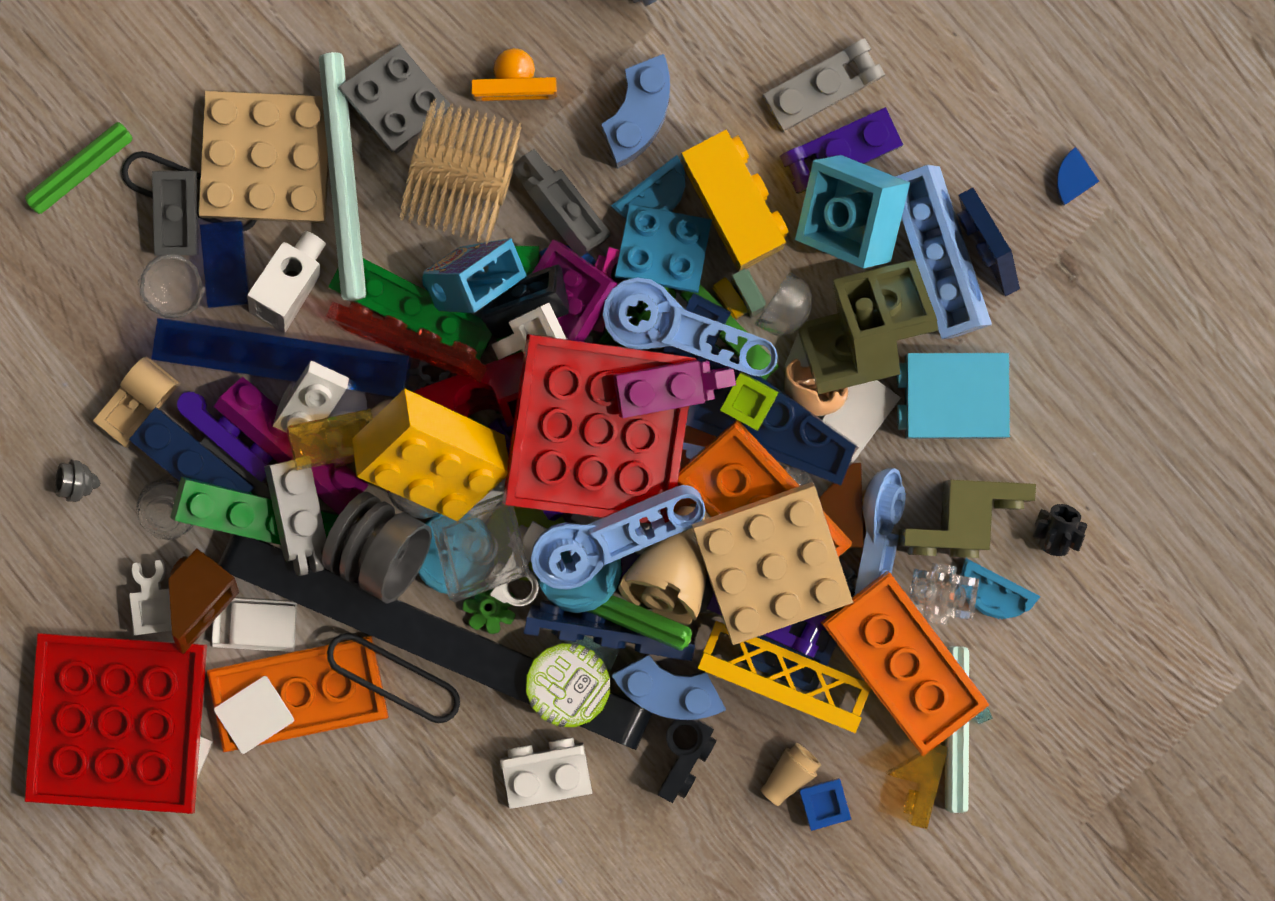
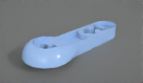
M637 277L625 280L614 287L605 300L603 318L606 329L615 341L626 348L642 350L673 346L759 377L769 374L777 365V350L771 342L685 310L663 286L651 279ZM639 301L645 302L648 305L645 310L651 311L650 319L648 321L641 320L638 326L631 324L629 320L633 317L627 316L629 306L637 307ZM719 330L726 332L725 340L738 345L739 336L747 338V342L740 350L739 363L736 364L730 361L735 353L721 349L718 355L712 354V345L707 343L708 336H716ZM755 345H763L771 353V362L766 368L761 370L751 368L746 360L748 350Z
M887 468L877 472L869 482L865 492L862 510L866 526V536L854 596L886 571L892 574L899 535L892 534L894 525L900 521L906 503L905 488L902 486V477L900 471L896 468Z
M681 485L588 525L575 523L553 525L542 532L533 545L531 554L533 572L541 582L552 588L567 590L580 587L591 580L604 565L692 528L691 524L702 521L706 511L703 499L697 489L692 486ZM684 498L693 499L696 502L693 512L684 516L674 513V505L679 500ZM665 508L670 520L666 523L660 512V509ZM647 517L652 527L644 530L640 526L639 520L641 518ZM569 550L573 561L564 564L560 554Z

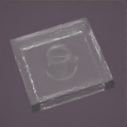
M503 494L477 503L459 521L446 516L430 521L448 597L451 601L458 602L530 575L514 506L502 504Z

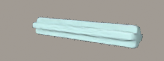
M964 646L947 647L969 677L968 648ZM969 721L945 739V809L950 813H964L968 811Z

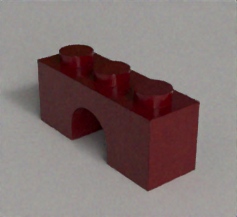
M521 351L412 392L467 418L481 410H495L502 414L507 427L514 425L524 353Z

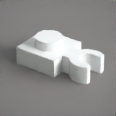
M163 560L155 561L156 573L151 578H146L142 574L141 563H133L132 576L141 585V592L129 594L134 635L172 631L169 589L161 590L160 584L166 574Z

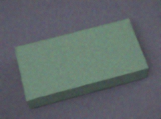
M744 268L733 274L731 283L747 307V313L750 318L763 312L766 301L749 270Z

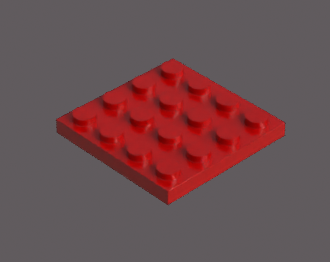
M527 334L502 504L604 518L677 487L689 406L621 418L619 416L613 375L696 360V358ZM665 508L660 509L664 522H669L670 520ZM647 517L639 520L641 523L651 524Z
M37 633L25 802L187 814L195 813L207 645L192 644L182 654L177 650L175 642Z

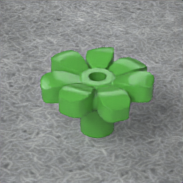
M482 584L477 589L471 591L475 599H466L463 603V610L474 614L469 620V625L473 629L479 630L485 624L489 634H496L501 630L500 622L512 624L516 615L511 610H508V607L513 605L507 602L503 603L491 596L495 588L494 586L489 584L487 590ZM489 603L492 605L491 611H488L486 609V606Z

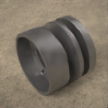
M369 492L360 493L348 503L331 528L323 549V567L336 575L340 574V577L350 583L359 580V587L362 590L388 604L395 601L407 590L420 571L430 548L432 539L431 528L405 512L395 515V508L385 501L381 502L378 497Z

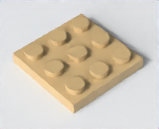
M205 91L199 216L201 218L326 223L329 162L322 96Z
M813 482L691 524L733 645L853 603Z

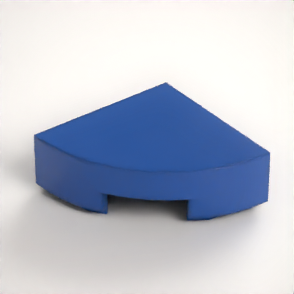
M1076 147L1065 156L1057 174V194L1063 206L1099 182Z

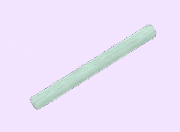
M330 52L319 57L340 288L343 300L355 301L365 298L366 286L348 100L338 89L339 86L346 82L344 57L341 53Z

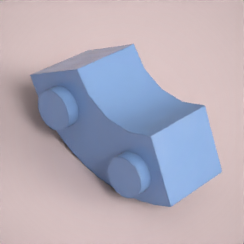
M664 54L625 69L627 84L625 101L613 117L601 124L602 132L617 169L642 154L654 141L664 123L670 94V75Z
M647 654L612 673V677L617 685L632 701L651 713L662 717L696 720L707 718L726 710L705 671L693 675L673 674L660 667L650 654Z

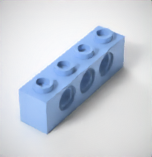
M925 165L895 176L910 182L902 221L937 318L941 339L955 338L992 325L940 166Z

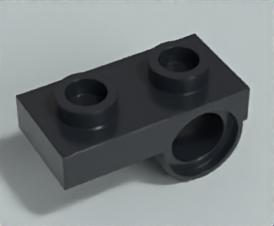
M675 719L670 723L666 731V740L671 751L678 755L661 785L658 796L671 803L674 802L677 795L683 799L686 797L696 779V776L690 772L697 759L705 762L717 740L711 737L714 731L712 726L701 720ZM681 725H690L697 731V740L689 748H681L673 741V733Z

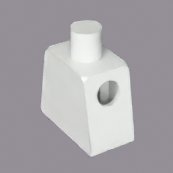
M304 231L295 247L283 242L247 295L249 312L285 334L320 276V264L316 259L326 243L308 231ZM289 271H295L299 273L297 276L294 277L285 275Z

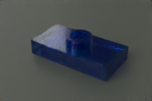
M243 221L201 224L200 234L207 308L214 309L248 305L247 295L250 290Z

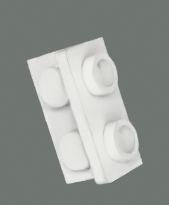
M565 738L550 741V749L533 752L532 745L508 749V757L501 758L500 765L503 770L509 809L592 794L584 743L575 745L574 738Z

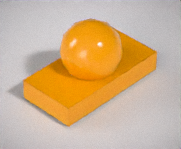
M511 48L498 55L493 68L496 79L472 80V95L476 102L550 100L557 98L556 77L533 78L535 72L534 61L522 49Z

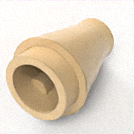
M795 743L791 749L785 748L770 777L760 790L768 800L780 806L785 799L817 777L816 771L821 766V763L809 750L799 743Z

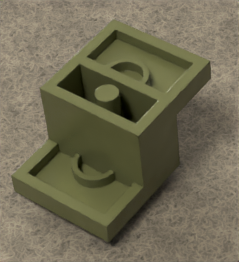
M915 259L833 279L837 314L797 323L798 334L818 395L900 375L897 340L938 331L937 318Z
M970 480L943 481L941 530L899 529L898 546H908V555L937 556V548H950V557L979 558V550H990L992 500H994V509H1024V502L1035 501L1036 484Z

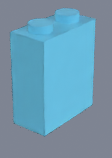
M908 353L905 355V363H899L900 375H897L898 388H905V405H898L897 426L898 430H905V439H1006L1010 437L1009 353Z

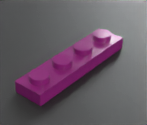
M243 376L222 394L213 406L278 463L309 457L317 496L338 515H340L351 500L358 494L364 493L369 485L364 480L358 478L357 474L315 438L311 443H308L273 427L278 406Z

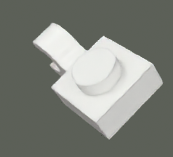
M547 303L510 321L509 324L514 334L492 344L498 360L521 349L524 353L527 334L566 339L550 303Z

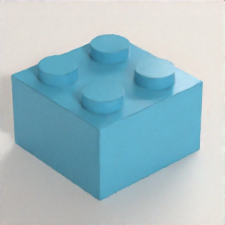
M842 155L813 160L795 240L863 269L891 262L910 182Z

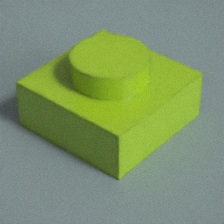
M741 372L736 380V386L732 387L720 411L758 431L779 392Z

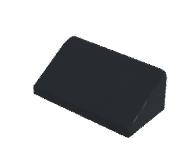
M558 264L529 274L483 306L482 320L494 337L503 338L514 334L509 324L510 321L547 303H550L556 318L569 313V303L562 268Z

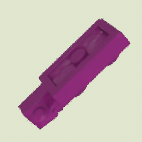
M691 360L613 375L619 416L621 418L703 404L705 401L715 399L714 389L736 386L734 368L724 367L710 370L709 361L699 362Z

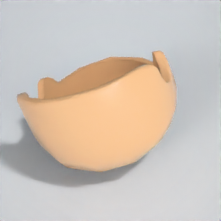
M794 359L785 368V394L816 416L834 413L846 402L848 387L818 395L809 366L802 367L798 359Z

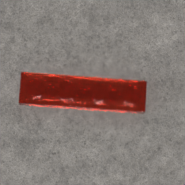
M332 302L326 314V317L342 331L481 383L488 369L475 357L477 351L470 346L458 341H454L452 346L441 343L442 338L424 328H419L417 333L407 330V324L389 315H385L383 320L372 316L373 312L360 304L351 302L349 307Z

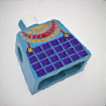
M512 238L490 241L488 244L484 242L457 248L423 272L422 283L424 288L429 291L434 306L439 311L475 313L527 275ZM488 266V272H484L483 267Z

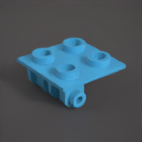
M629 204L615 278L625 280L637 277L651 279L663 287L698 293L712 219Z

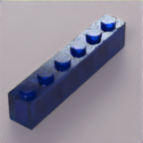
M157 318L151 360L159 363L297 383L309 362L313 361L348 377L349 381L346 391L395 398L404 389L408 390L409 370L412 364V358L407 355Z

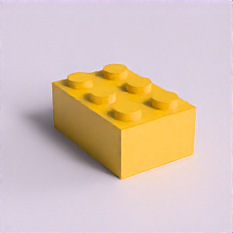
M726 129L682 152L680 161L739 272L783 250L786 244L784 238L787 237L789 231L778 210L771 213L765 201L768 200L767 196L769 193L760 175L756 173L751 176L745 164L748 163L749 155L740 137L737 135L731 138Z
M407 389L402 390L352 438L358 478L455 521H459L504 480L508 473L509 458L505 435Z

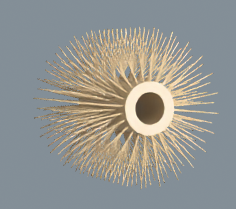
M430 105L425 125L423 122L421 138L418 136L407 179L408 185L404 192L405 197L401 209L406 216L409 204L411 207L409 216L413 221L412 216L414 217V213L416 214L415 210L417 211L419 203L418 214L423 220L422 215L424 216V212H426L425 208L427 210L430 196L431 202L428 207L429 212L426 221L430 226L431 218L433 219L432 214L434 215L436 207L438 211L435 217V225L438 227L441 217H443L442 213L444 214L445 205L447 206L448 204L443 223L444 228L447 230L446 226H448V223L450 224L452 211L455 213L454 208L457 198L458 203L452 222V230L455 232V228L457 229L462 209L463 211L465 209L460 229L464 235L474 202L476 206L472 214L473 218L469 235L472 237L475 226L477 227L479 214L481 215L484 200L486 203L482 211L483 215L477 236L481 239L480 235L484 232L491 207L493 212L489 220L490 224L486 237V244H488L492 230L494 231L496 218L498 219L500 205L502 206L510 184L514 166L513 158L517 150L516 146L520 137L521 127L518 125L515 136H513L506 163L504 159L507 154L506 150L512 131L511 123H509L506 129L505 138H503L501 150L499 151L500 155L498 153L496 156L503 132L504 122L502 120L499 123L498 131L496 130L494 143L492 142L491 146L490 143L495 126V119L492 117L482 149L481 144L487 120L485 115L484 119L482 118L483 122L479 125L475 142L473 138L478 122V114L476 112V117L472 118L468 133L466 129L470 113L468 110L467 113L465 112L458 136L457 131L460 125V117L455 113L453 125L451 123V127H449L452 116L448 110L446 119L444 116V121L442 118L443 113L440 109H438L439 112L437 111L435 119V112ZM490 147H491L490 157H489V156L487 157L488 152H489Z

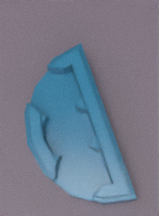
M678 155L611 205V208L625 219H627L629 204L672 212L680 203L685 189V171Z
M967 558L964 559L960 573L962 591L970 605L983 615L997 619L1017 617L1029 611L1041 597Z

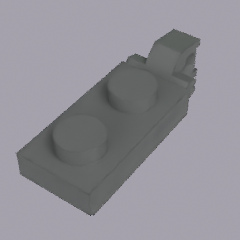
M535 149L523 155L514 164L513 171L525 190L528 191V194L576 254L581 257L611 236L610 231L561 169L555 171L550 166H547Z

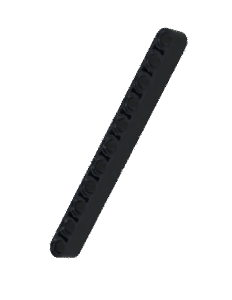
M231 534L218 563L219 566L231 575L531 705L526 693L527 674L535 660L534 658L398 599L387 604L362 590L358 583H350L340 577V574L336 575L326 568L323 571L314 573L310 568L308 560V574L297 576L293 561H286L284 559L281 548L265 541ZM610 692L603 710L593 720L580 725V727L637 750L652 713L635 702Z

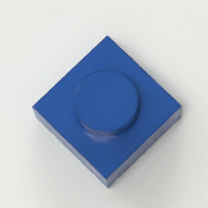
M840 778L799 789L811 831L852 820Z

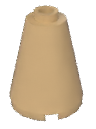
M696 504L681 506L675 513L682 516L688 515L693 512ZM705 511L702 520L711 518V516ZM693 528L650 545L642 552L624 574L618 587L621 595L628 602L638 606L640 603H643L652 608V612L685 626L690 625L692 619L696 620L700 613L708 572Z

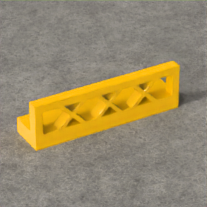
M715 621L698 662V669L856 733L862 719L860 714L871 690L865 681L758 637L745 642L760 648L748 653L744 642H741L739 644L744 655L730 661H725L711 655L720 632L728 634L726 625ZM764 651L776 654L783 671L769 677L757 674L750 657ZM783 657L798 664L787 669ZM746 659L750 671L735 664ZM804 667L815 670L822 687L808 693L796 690L789 673ZM822 673L837 680L826 685ZM785 676L789 687L774 680ZM843 683L859 688L860 692L852 711L849 712L835 706L829 689ZM824 692L828 703L812 696Z

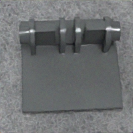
M401 44L338 88L361 115V119L368 123L370 130L374 131L383 141L386 149L395 153L404 149L409 144L408 141L422 131L423 122L425 125L427 111L429 113L433 99L436 103V106L434 105L435 119L440 105L442 106L441 102L444 105L443 115L447 113L448 107L450 108L451 105Z

